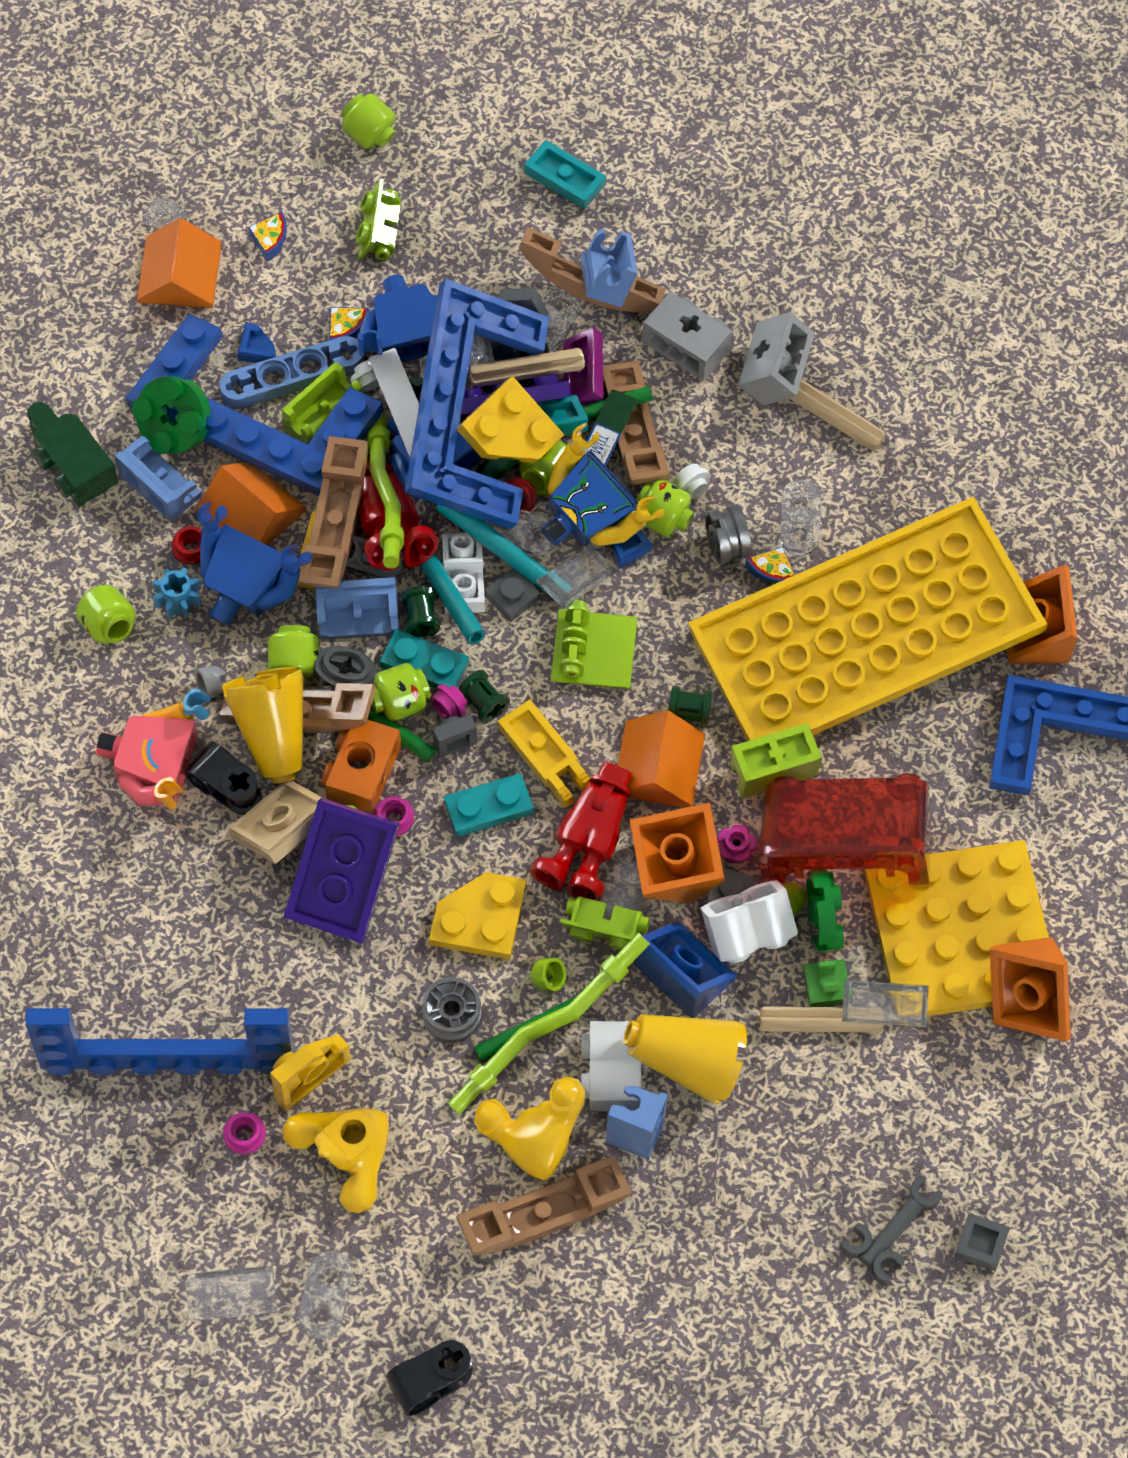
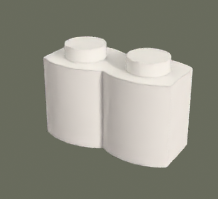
M778 880L755 885L740 894L722 897L701 907L712 951L721 962H742L748 959L750 953L763 947L767 949L783 947L788 943L789 939L798 934L787 890Z
M590 1021V1034H582L581 1059H590V1073H581V1084L585 1089V1099H590V1111H610L612 1104L625 1106L628 1110H636L640 1107V1102L637 1098L624 1094V1088L627 1086L641 1088V1062L628 1054V1046L623 1044L624 1032L629 1021Z

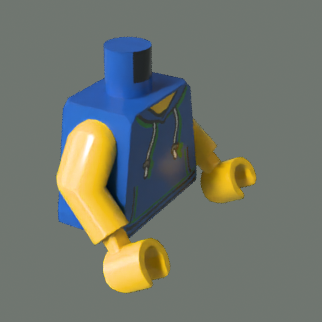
M587 423L574 429L572 433L573 442L567 445L555 462L547 486L550 495L547 506L555 517L545 524L541 531L554 546H557L570 534L582 546L590 543L597 546L624 543L645 527L646 521L658 520L664 516V509L657 510L653 515H650L648 512V504L654 501L656 497H644L637 502L592 450L585 454L584 449L595 445L600 438L597 432L593 435L590 442L582 439L581 431L586 427Z

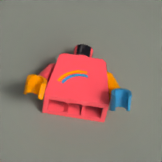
M190 690L182 702L145 713L142 716L130 717L123 736L101 732L97 742L96 755L114 759L113 768L116 781L119 783L120 788L138 806L165 805L169 810L176 808L180 793H184L182 788L186 777L184 770L190 764L198 740L196 723L192 719L195 716L200 720H205L209 716V711L201 705L209 702L211 697L201 690Z

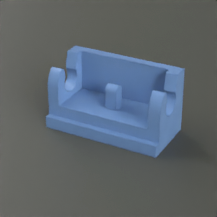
M601 229L594 235L587 252L583 251L580 256L586 297L622 307L638 274L631 234L621 231L615 238L613 246L603 247L601 242L605 239V230Z
M140 437L125 450L119 451L115 455L118 474L166 519L172 522L203 496L202 491L197 488V484L194 481H187L165 459L155 452L149 445L150 441L146 437Z
M395 577L341 581L339 589L315 586L320 639L393 635L395 629L400 630Z
M627 1086L624 1088V1094L637 1098L640 1102V1107L636 1110H628L625 1106L612 1104L607 1118L606 1143L649 1160L665 1123L668 1094L660 1091L659 1095L637 1086Z

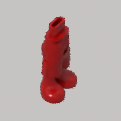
M368 457L358 512L365 535L370 537L364 546V552L368 562L373 567L384 571H393L397 567L390 569L383 564L384 550L380 546V532L385 526V506L370 474V457ZM386 463L385 469L401 503L400 527L404 531L402 556L407 567H417L434 555L439 542L435 531L430 527L418 526L420 517L415 508L414 501L409 494L404 493L405 490L393 472L392 465Z
M609 762L602 763L598 774H593L590 777L589 783L582 790L573 808L562 818L563 820L554 836L560 845L556 854L552 858L540 857L533 861L530 874L534 879L550 889L562 892L577 852L583 851L585 855L580 867L570 879L567 893L576 899L578 896H582L583 898L600 901L605 891V886L597 878L600 863L609 861L612 858L619 841V826L630 795V790L627 786L632 773L629 770Z

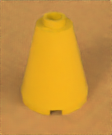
M297 667L269 669L257 672L256 677L246 681L245 677L241 676L222 685L223 696L262 777L271 778L272 783H283L295 779V772L302 769L303 675L301 669L297 670Z
M641 1014L636 1021L630 1020L627 1024L623 1036V1044L628 1046V1054L708 1102L719 1104V1100L725 1101L729 1097L741 1072L743 1062L737 1061L736 1058L738 1047L746 1049L747 1029L743 1023L734 1020Z

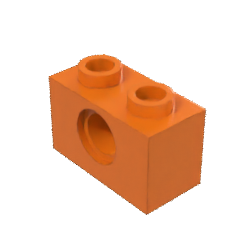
M367 720L365 725L341 731L336 744V750L339 751L334 763L328 762L322 776L321 785L325 786L327 800L342 805H353L360 811L373 815L401 749L400 730ZM356 761L369 763L363 769H355L350 766Z

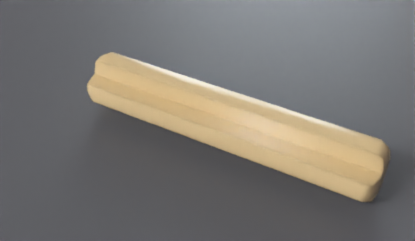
M574 348L473 365L470 367V375L474 387L504 383L511 376L518 381L583 370L585 361L582 350Z
M802 379L797 396L789 398L870 450H876L884 440L885 432Z
M764 1006L760 1010L759 1023L762 1031L880 1033L884 1027V1013L881 1008Z

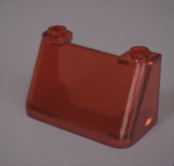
M911 773L900 774L896 778L797 780L790 776L775 778L773 782L766 785L758 854V863L763 882L778 880L782 884L785 883L786 876L793 872L795 878H804V870L885 869L887 877H895V870L906 873L909 885L930 884L929 785L921 780L918 775Z

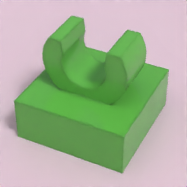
M844 959L803 965L802 971L809 1007H825L851 1003L852 995Z

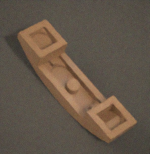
M527 227L519 246L520 251L537 271L564 291L589 303L627 312H653L663 300L666 289L636 276L622 307L586 297L582 266L558 256L562 242Z
M639 360L603 366V386L606 399L611 389L626 393L646 387ZM646 402L634 407L616 444L625 474L631 485L656 482L660 479L668 480L670 479V473L662 445L658 444L648 404Z
M329 436L321 471L323 481L310 543L309 545L306 544L304 553L308 551L311 553L312 560L309 564L301 567L299 584L339 589L358 518L366 470L368 441Z
M337 683L335 691L303 690V733L339 732L365 725L376 687L373 684ZM224 698L219 715L222 719L236 722Z
M615 1155L576 1169L574 1176L501 1204L494 1200L460 1213L456 1216V1219L472 1255L478 1256L531 1242L585 1220L631 1196L632 1191Z

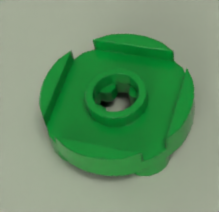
M168 375L153 379L142 389L139 398L133 402L132 413L136 418L142 437L144 436L150 441L149 445L155 452L159 454H178L196 448L205 439L208 429L205 430L206 418L210 417V405L205 393L194 381L176 377V375ZM168 407L170 409L175 407L178 409L179 413L175 416L176 425L174 422L169 421L167 417Z
M826 869L809 870L808 875L810 879H806L808 921L812 922L814 929L818 928L819 934L811 935L815 953L834 952L835 949H843V929L841 924H837L835 910L842 909L839 884L835 885L832 871H827Z

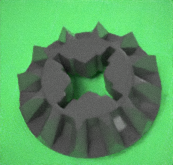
M330 646L319 651L318 658L314 661L313 675L320 678L321 686H331L333 691H335L337 683L373 684L374 676L377 674L374 662L361 651L351 647ZM346 667L349 668L347 675L340 673Z

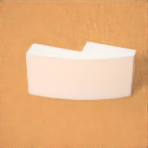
M467 533L442 534L443 567L473 613L485 612L482 544ZM445 607V614H450Z

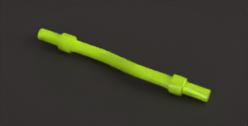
M382 413L373 427L369 429L367 441L370 450V474L385 506V526L380 532V546L384 550L383 564L385 567L393 569L399 565L400 550L404 546V531L400 527L401 503L385 469L386 451L390 447V432L387 429V416L385 413Z
M637 933L616 956L611 954L600 965L602 970L569 1005L519 1028L484 1066L479 1064L468 1075L471 1079L448 1104L460 1115L482 1091L487 1093L498 1082L496 1077L529 1042L579 1019L614 981L618 984L630 972L627 968L650 943Z

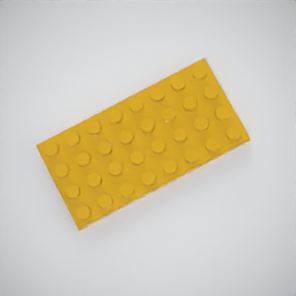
M973 496L688 622V629L747 741L805 723H808L813 735L818 734L1039 635L1047 630V623Z

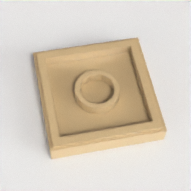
M292 780L283 782L229 827L227 831L234 841L276 865L307 838L317 802L323 797Z

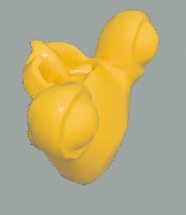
M570 1076L554 1081L549 1092L550 1101H543L539 1106L520 1112L516 1120L511 1119L506 1107L496 1098L482 1101L475 1112L474 1122L480 1134L499 1144L509 1158L524 1172L544 1181L555 1173L561 1160L565 1157L572 1129L584 1106L585 1089L579 1080Z
M359 1108L322 1113L300 1112L288 1117L282 1127L283 1140L293 1149H306L315 1143L321 1158H327L338 1170L348 1171L351 1175L341 1187L339 1201L347 1211L357 1214L369 1210L378 1198V1171L385 1155L389 1134L387 1113L372 1108Z

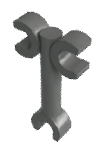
M923 1176L917 1177L912 1182L909 1192L910 1199L873 1241L869 1228L857 1223L854 1227V1232L862 1238L863 1244L853 1246L845 1239L840 1243L839 1247L842 1253L850 1258H859L868 1268H872L874 1279L881 1285L886 1286L891 1279L881 1269L883 1263H892L898 1269H901L905 1263L899 1253L888 1249L922 1210L934 1209L941 1201L943 1192L940 1190L931 1198H924L919 1194V1189L923 1186L926 1179Z

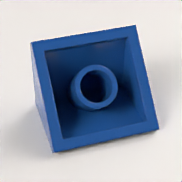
M679 921L642 935L650 945L633 962L635 967L690 1018H695L738 976Z

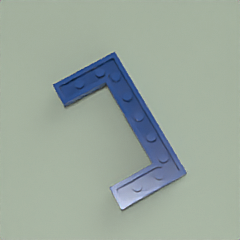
M445 279L439 284L404 493L508 529H512L518 524L523 489L454 465L453 459L458 435L456 428L460 422L474 334L531 355H538L545 350L549 324L548 316L449 279Z
M188 314L126 396L128 406L132 407L133 402L139 398L142 389L153 379L176 375V377L191 380L223 338L221 328ZM349 387L309 444H306L207 398L210 405V417L206 418L205 430L208 429V432L203 442L319 496L323 481L321 471L329 436L364 440L369 429L373 427L383 413L384 408L381 401ZM168 407L167 417L169 421L174 422L176 425L175 416L179 413L176 407L171 409Z
M1008 675L989 788L1029 796L1041 725L1128 741V697Z
M26 1008L25 1025L40 1068L56 1075L69 1074L72 1072V1069H89L91 1073L99 1075L112 1074L115 1072V1069H132V1072L141 1075L154 1074L157 1072V1069H174L176 1073L184 1075L197 1074L200 1072V1069H217V1072L226 1075L239 1074L242 1072V1069H259L261 1073L271 1075L270 1072L273 1071V1065L282 1055L289 1051L295 1053L288 1008H245L244 1027L247 1039H79L70 1008Z

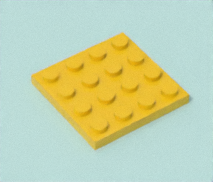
M1025 840L864 864L863 871L897 1021L993 1007L990 948L994 945L1049 938Z

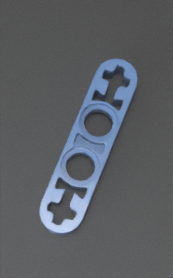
M345 336L226 373L221 378L219 384L221 399L231 408L248 407L305 389L329 368L327 365V355H330V362L332 364L337 361L344 367L345 376L355 373L354 368L364 362V356H359L358 340L354 337ZM348 351L350 355H353V359L346 361L345 357L341 356V352ZM312 360L318 362L321 368L316 373L307 374L301 371L300 366L304 362ZM270 372H280L285 377L278 385H269L263 380L266 374ZM257 377L259 388L255 390L254 383H252V378ZM238 384L241 389L243 388V393L236 394L232 390V385Z

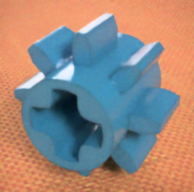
M167 568L161 581L153 580L152 582L154 592L157 593L153 596L155 608L164 606L167 618H171L173 614H183L187 618L189 617L188 611L192 605H201L200 594L197 593L201 589L199 578L190 580L187 568H183L181 571H170Z

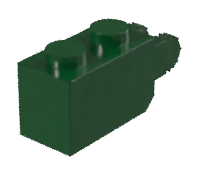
M42 401L32 403L29 409H27L36 449L32 450V454L42 470L50 469L55 475V478H53L55 486L65 499L71 496L78 507L118 484L115 464L77 415L65 413L57 417L46 403H42Z

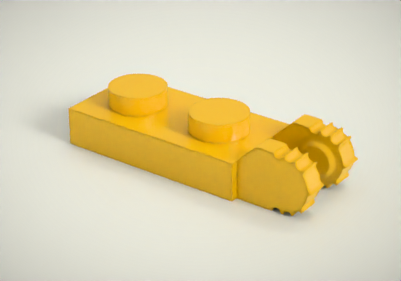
M528 700L497 721V728L544 786H549L552 794L560 804L566 808L575 803L572 793L565 787L559 777L569 772L572 780L581 791L589 783L590 777L578 763V757L534 703Z

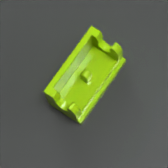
M336 361L281 409L284 431L291 437L309 444L349 387L362 393L360 383L355 380L350 384L345 377L344 367Z
M808 723L731 746V771H737L739 777L738 791L742 799L817 776L822 761V756Z

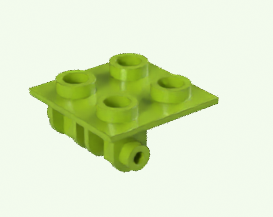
M573 600L571 606H568L566 610L559 609L550 682L630 689L638 617L593 613L586 608L587 604L582 600Z

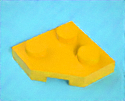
M513 376L497 388L456 428L481 458L495 460L499 458L519 459V462L526 463L538 461L564 436L563 432Z
M485 872L439 900L436 905L429 936V945L511 960L527 879Z
M339 1034L303 1045L295 1053L289 1051L282 1055L273 1065V1071L270 1072L275 1101L287 1113L351 1060L349 1045Z

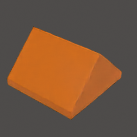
M181 217L147 235L137 303L213 308L222 246L221 241Z
M240 462L219 467L195 510L197 514L198 509L210 501V514L216 518V509L223 505L226 507L228 514L218 524L221 529L226 524L268 546L306 511V507L260 468L247 462Z
M1064 564L1023 582L1047 623V630L1007 648L1008 663L1042 664L1070 662L1077 641V630L1070 570Z
M669 710L627 720L617 766L625 768L632 773L627 786L630 790L629 798L685 808L693 806L705 733Z
M710 802L630 820L644 898L689 904L725 881Z
M1050 937L992 946L990 948L993 1024L1065 1042L1071 1039L1068 962L1054 939Z

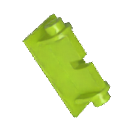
M383 179L377 182L372 191L367 190L361 201L360 212L364 213V220L360 224L356 235V243L360 244L358 260H362L368 252L375 254V257L379 260H388L395 250L397 229L386 226L384 223L392 226L397 225L401 199L395 190H382Z
M578 896L577 899L569 898L566 906V914L572 915L571 920L561 918L560 923L564 929L570 930L568 936L584 942H592L594 937L609 940V947L621 951L637 933H647L650 918L643 916L642 911L614 905L611 919H604L607 903Z

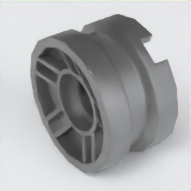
M738 504L727 506L725 511L722 512L714 509L705 513L708 541L713 556L719 565L730 562L732 557L737 556L739 559H744L751 556L752 548L749 529L743 511Z
M455 977L439 979L430 985L424 994L422 1003L425 1028L432 1037L441 1042L457 1043L468 1039L480 1025L481 1001L478 991L471 983L462 978ZM446 1006L449 1009L459 1006V1013L449 1016L444 1012V1007Z

